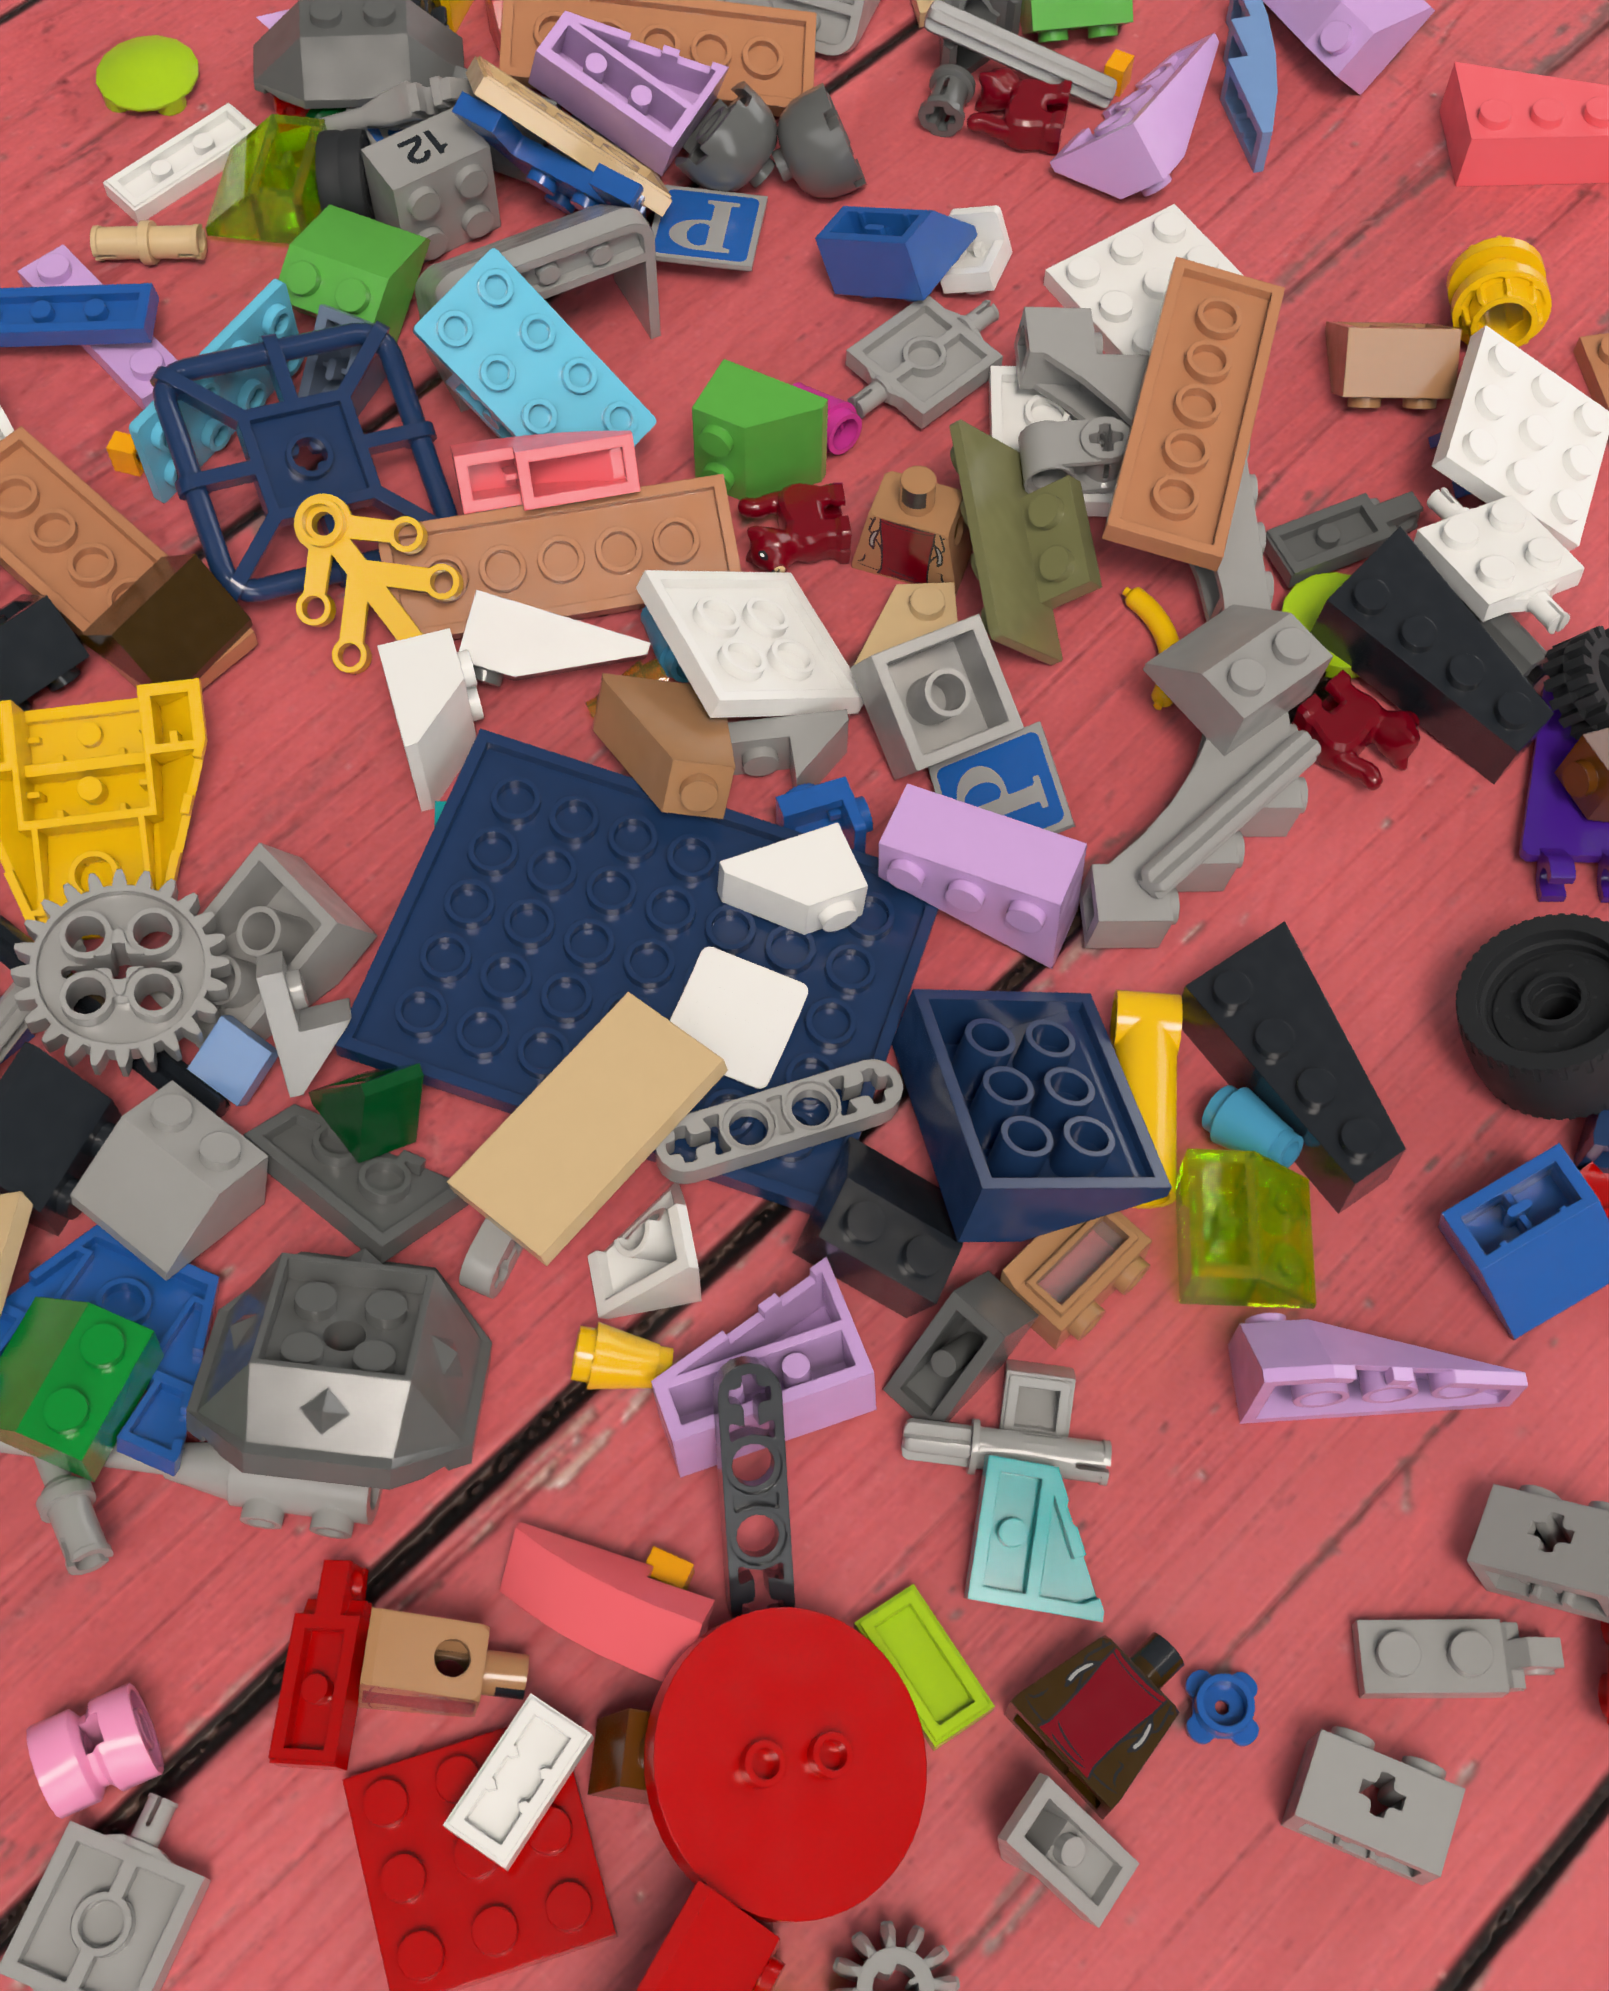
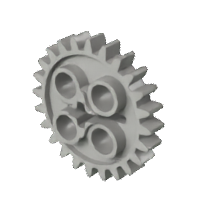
M116 869L112 886L103 887L96 874L91 873L88 877V892L80 894L69 883L63 885L64 894L67 899V903L63 906L44 899L41 904L48 920L46 923L36 920L25 921L24 925L28 935L35 942L15 943L14 950L18 959L27 965L11 969V976L15 985L24 987V989L14 995L20 1011H31L24 1019L31 1034L46 1030L41 1040L49 1053L58 1050L66 1044L64 1056L69 1066H76L88 1054L90 1055V1062L95 1075L102 1074L109 1060H117L123 1077H129L133 1059L142 1058L147 1068L151 1072L157 1071L158 1063L156 1053L165 1050L173 1059L180 1061L182 1060V1054L178 1041L183 1037L199 1045L204 1042L202 1031L197 1023L200 1020L216 1024L219 1020L218 1009L209 1001L229 999L227 984L218 979L232 975L230 960L219 956L228 950L225 935L211 934L217 928L214 913L210 911L197 915L200 909L197 894L191 893L177 901L179 892L175 880H168L157 891L154 890L150 871H144L135 886L127 884L122 869ZM153 932H166L172 936L168 943L160 948L149 949L139 945L146 935ZM92 934L100 935L104 938L102 944L93 951L79 952L73 949L75 943L83 936ZM131 965V967L127 968L126 978L114 979L119 974V966ZM177 965L182 967L179 973L172 974L169 972V970ZM74 970L77 972L67 979L63 977L66 971ZM161 991L173 995L169 1005L163 1009L153 1011L146 1010L140 1006L143 999L153 992ZM100 995L105 998L102 1007L93 1013L81 1014L73 1011L75 1004L84 996Z

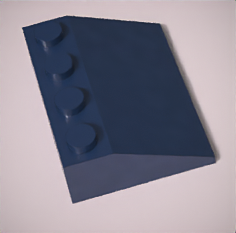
M912 990L895 1033L892 1046L958 1242H1022L1168 1196L1172 1188L1091 993Z

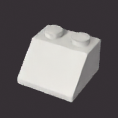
M450 628L377 646L421 811L434 809L435 801L441 799L462 769L477 737L473 721L484 719L476 688V675L469 650L456 651Z

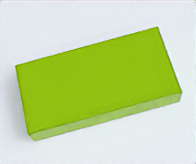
M914 1584L854 1622V1629L870 1640L886 1656L898 1672L915 1705L923 1736L933 1751L994 1710L995 1705Z

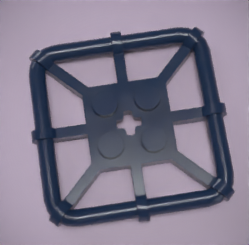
M377 320L374 325L370 323H349L277 338L274 333L259 336L258 343L182 358L168 364L166 367L158 366L151 377L150 383L154 387V407L179 477L174 483L179 499L187 501L210 572L237 603L240 600L245 602H263L304 591L306 567L261 578H251L279 528L294 524L298 507L310 496L331 494L343 500L351 511L373 506L395 519L409 516L420 522L457 516V510L433 443L437 439L433 423L425 420L403 353L394 337L389 334L390 327ZM362 346L337 390L298 398L286 361ZM378 355L381 359L403 426L363 434L352 397L374 358ZM265 366L270 373L279 402L244 410L194 381ZM178 400H182L236 430L246 461L201 471ZM308 446L312 454H322L325 461L318 463L317 470L308 471L305 467L298 466L294 460L299 456V447ZM404 447L411 449L433 514L382 487L371 455ZM253 482L265 519L239 566L235 569L209 494L213 491ZM327 514L319 519L325 535L330 534L335 526L333 516ZM379 549L362 553L367 560L381 562ZM333 557L329 585L339 583L342 588H345L347 574Z

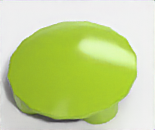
M159 35L139 36L117 44L104 54L96 68V84L102 93L105 105L109 110L117 113L132 110L137 112L158 111L165 116L179 114L187 105L185 96L192 91L199 78V63L192 50L177 39Z

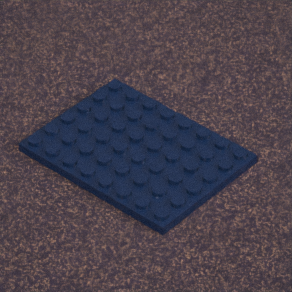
M480 728L353 1003L351 1021L337 1041L335 1049L338 1056L379 1070L420 1063L424 1075V1085L512 1114L627 992L633 994L670 1021L699 955L706 947H714L804 983L808 988L807 998L768 1085L765 1088L758 1089L723 1075L689 1112L692 1113L862 1060L877 1059L886 1062L939 909L878 877V857L851 849L868 884L863 914L843 929L833 932L820 929L803 935L723 903L717 892L720 861L804 833L727 808L725 809L723 819L661 812L632 777ZM871 1081L863 1082L861 1094L857 1097L870 1096L872 1100L874 1099L876 1089L872 1086ZM836 1089L840 1096L841 1114L843 1116L848 1115L849 1100L842 1101V1090ZM812 1097L803 1098L792 1107L794 1117L804 1125H819L829 1117V1110L826 1105L819 1099ZM749 1116L735 1120L729 1128L733 1139L744 1145H755L767 1136V1129L764 1124L757 1118ZM718 1127L710 1128L709 1143L715 1142V1153L717 1155L723 1154L724 1152L719 1146ZM862 1131L706 1180L811 1215L846 1140L852 1136L859 1141ZM685 1138L675 1141L674 1152L670 1155L681 1154L685 1163L693 1162L696 1160V1149L700 1146L690 1147ZM655 1150L647 1157V1160L656 1162Z

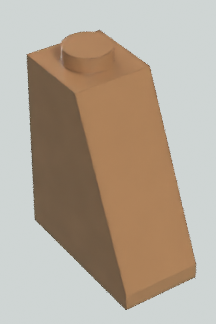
M602 673L593 720V731L661 812L723 819L735 771L727 717L710 718L691 684Z

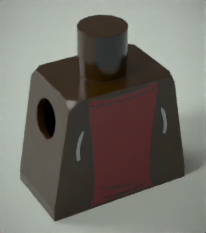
M1155 1632L1129 1657L1112 1639L1104 1635L1018 1693L1010 1701L1004 1715L1103 1820L1120 1802L1180 1713L1177 1707L1160 1689L1184 1666V1661L1177 1650L1165 1638Z

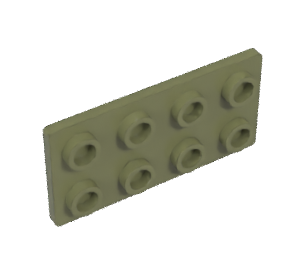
M960 419L949 426L953 443L950 457L960 479L963 495L960 509L963 519L969 527L974 552L971 555V566L976 578L979 580L984 604L981 610L982 622L992 640L1052 666L1063 660L1053 609L1102 588L1081 482L1067 475L1028 494L1024 488L1020 452Z

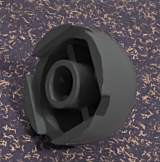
M745 81L731 88L738 97L729 106L719 99L702 118L683 146L689 153L688 158L676 157L675 165L689 179L703 189L735 192L748 182L756 188L769 176L775 167V162L770 156L777 144L778 127L770 108Z
M821 83L790 101L781 113L777 125L780 148L772 152L773 159L783 181L786 182L794 178L804 193L818 199H834L866 186V179L859 161L854 159V153L850 145L851 142L828 91H826L825 85Z

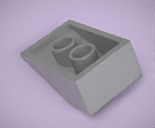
M259 842L203 912L212 911L214 913L217 928L211 934L225 935L228 950L219 956L228 958L232 969V975L218 979L227 984L229 999L209 1002L218 1009L219 1017L231 1015L266 1040L272 1035L256 980V956L282 950L288 971L300 969L310 1006L339 984L378 935L301 857ZM177 965L169 970V972L172 974L179 973L182 967ZM158 991L150 994L162 1009L169 1005L173 999V995L167 992ZM199 1020L197 1024L202 1031L205 1041L215 1024ZM194 1043L199 1049L203 1045V1043L201 1045Z

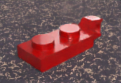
M324 1559L317 1599L308 1598L303 1613L294 1614L268 1756L270 1759L269 1763L280 1767L339 1771H347L359 1704L360 1679L372 1611V1603L365 1601L368 1569L362 1568L353 1561Z

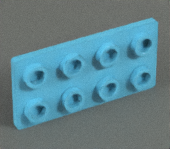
M495 248L490 249L413 327L414 334L453 373L445 381L448 386L499 438L560 432L631 431L635 446L656 424L655 416Z
M276 278L273 279L199 355L258 343L259 336L271 333L276 334L277 338L299 334L286 284ZM304 358L286 361L291 377L298 371ZM265 366L194 381L244 410L263 406L266 399L275 391L270 373ZM153 400L130 423L129 431L154 498L166 503L177 492L174 483L179 477ZM178 400L199 466L201 467L216 451H220L226 446L231 435L236 430L182 400Z

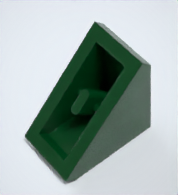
M420 1063L366 1071L308 1092L313 1106L358 1163L416 1142L424 1078Z

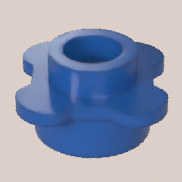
M1197 1670L1187 1678L1185 1691L1191 1697L1192 1716L1186 1722V1732L1194 1742L1205 1745L1212 1739H1229L1237 1746L1245 1747L1257 1738L1259 1727L1252 1718L1255 1712L1254 1697L1257 1694L1258 1688L1250 1675L1244 1672H1236L1234 1675L1216 1674L1211 1676L1205 1670ZM1219 1701L1225 1702L1228 1706V1713L1225 1715L1217 1713L1215 1704Z

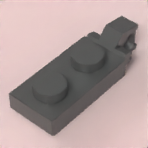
M1412 491L1380 503L1378 498L1370 499L1364 493L1267 530L1264 551L1287 587L1290 588L1312 575L1329 573L1370 557L1400 526L1406 533L1417 529V522L1420 513L1423 511V506Z

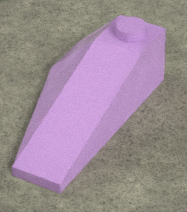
M1262 0L1308 49L1340 80L1359 95L1367 89L1435 12L1425 0Z
M1210 34L1167 57L1135 85L1136 91L1126 96L1120 102L1113 103L1103 112L1105 120L1094 129V134H1092L1089 128H1086L1075 135L1050 161L1054 172L1119 199L1126 198L1139 191L1142 192L1143 196H1149L1168 185L1172 180L1170 173L1186 153L1219 45L1216 34Z
M1262 1313L1247 1318L1245 1323H1239L1228 1344L1240 1424L1509 1407L1528 1387L1525 1372L1309 1319L1286 1321V1316L1281 1313Z

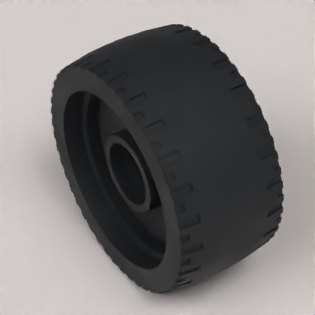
M1558 913V915L1548 914L1544 917H1533L1534 919L1521 921L1522 923L1517 925L1514 924L1509 929L1502 930L1497 936L1490 938L1487 944H1483L1480 947V950L1473 955V959L1467 963L1466 970H1463L1461 974L1462 979L1458 983V990L1456 991L1458 1028L1464 1048L1476 1073L1489 1091L1496 1098H1499L1502 1103L1508 1104L1510 1108L1515 1111L1517 1109L1525 1115L1530 1114L1532 1117H1543L1548 1120L1551 1118L1556 1120L1569 1118V1120L1577 1117L1585 1118L1588 1115L1600 1114L1601 1111L1609 1110V922L1601 921L1597 917L1591 918L1584 914L1581 916L1574 913L1570 915Z

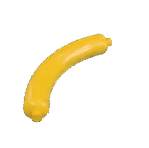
M1126 587L1122 594L1126 597L1125 603L1127 607L1135 612L1148 627L1155 640L1159 654L1180 640L1170 617L1151 595L1140 587L1133 589ZM1156 684L1151 694L1154 702L1153 707L1161 710L1162 707L1171 706L1173 701Z

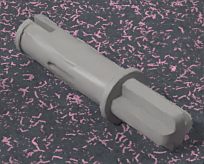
M910 1418L906 1420L901 1444L902 1456L907 1460L966 1467V1473L969 1475H974L976 1469H983L985 1455H994L1059 1467L1062 1479L1093 1482L1106 1486L1108 1483L1109 1470L1106 1469V1466H1111L1112 1456L1110 1440L1097 1441L981 1426L980 1419L975 1418L972 1419L971 1425Z

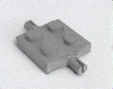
M927 296L924 301H914L846 350V366L868 383V386L848 398L847 402L854 405L857 415L861 419L881 403H888L895 406L923 429L989 380L990 366H1002L1003 356L985 342L980 334L987 326L999 320L997 307L994 303L990 306V300H984L968 314L960 315L945 309L930 296Z
M149 1792L148 1800L130 1836L125 1834L103 1835L70 1821L0 1962V1974L26 1984L34 1991H161L211 1882L210 1879L175 1865L162 1850L158 1849L170 1820L179 1805Z

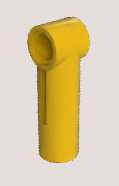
M1115 990L1110 1021V1041L1172 1187L1167 1197L1132 1208L1152 1209L1164 1207L1176 1200L1177 1055L1180 1047L1183 1014L1182 997L1180 994Z

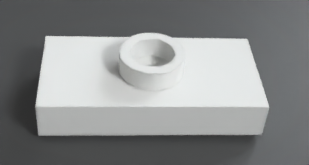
M530 1693L443 1826L508 1871L594 1740L593 1735Z

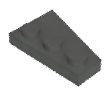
M296 1104L244 1134L246 1139L269 1156L268 1174L361 1250L366 1248L381 1263H384L469 1205L452 1191L447 1183L450 1178L426 1169L425 1158L403 1150L399 1156L385 1153L358 1163L320 1114Z

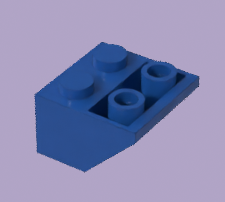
M843 206L815 239L835 294L855 295L862 298H895L914 302L924 301L932 293L940 280L977 237V232L974 225L933 210Z
M1560 1143L1441 1213L1438 1224L1439 1230L1513 1341L1609 1285V1219L1600 1200Z

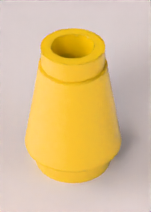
M601 1322L597 1323L596 1328L580 1325L570 1380L585 1382L586 1390L652 1388L651 1381L672 1366L674 1348L660 1346L658 1343Z

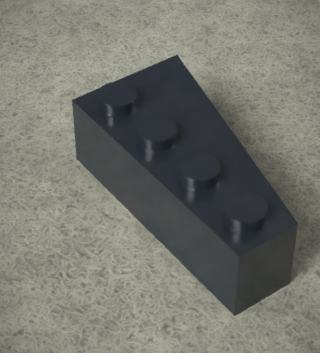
M1401 526L1327 599L1310 632L1327 650L1350 665L1353 672L1399 709L1415 713L1420 720V726L1493 784L1525 752L1554 714Z
M1285 921L1185 986L1182 994V1030L1229 1085L1237 1089L1247 1087L1252 1090L1295 1133L1303 1137V1147L1295 1163L1338 1214L1388 1180L1406 1148Z

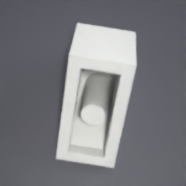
M838 822L722 860L719 863L717 892L723 903L803 935L820 929H824L827 932L843 929L863 914L868 884Z

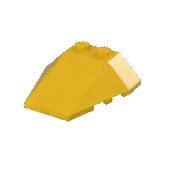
M199 678L136 685L138 698L23 711L12 700L0 701V862L5 870L3 874L25 921L36 920L46 923L48 918L41 902L47 899L59 906L67 903L63 885L66 883L73 886L80 894L88 892V877L91 873L96 874L103 887L112 886L116 869H122L127 884L135 886L142 873L150 871L154 890L157 891L168 880L173 879L177 881L208 742L202 686ZM92 934L82 937L83 940L103 938L100 935Z

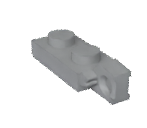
M1500 1619L1356 1620L1352 1624L1359 1698L1362 1699L1502 1698L1509 1692L1524 1691L1526 1689L1525 1676L1554 1675L1556 1669L1565 1667L1561 1639L1559 1637L1519 1638L1518 1624L1516 1622L1500 1623Z

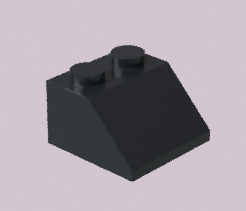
M21 594L0 608V701L12 700L23 711H28L32 707L27 700L29 697L46 686L53 692L73 681L81 674L76 665L90 656L47 595Z
M26 1041L0 1079V1194L22 1191L33 1204L28 1223L59 1237L68 1221L77 1218L82 1213L72 1204L70 1194L122 1115L111 1098L42 1049Z
M851 1136L846 1140L792 1253L813 1265L827 1256L835 1278L903 1317L908 1318L937 1304L961 1251L963 1242L957 1241L939 1187Z

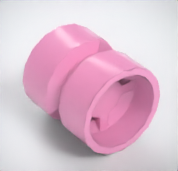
M130 1682L90 1699L86 1714L82 1716L67 1709L37 1722L27 1729L29 1756L36 1778L49 1807L61 1819L101 1802L106 1787L111 1784L124 1792L160 1776L164 1772L162 1752L153 1723L140 1694Z

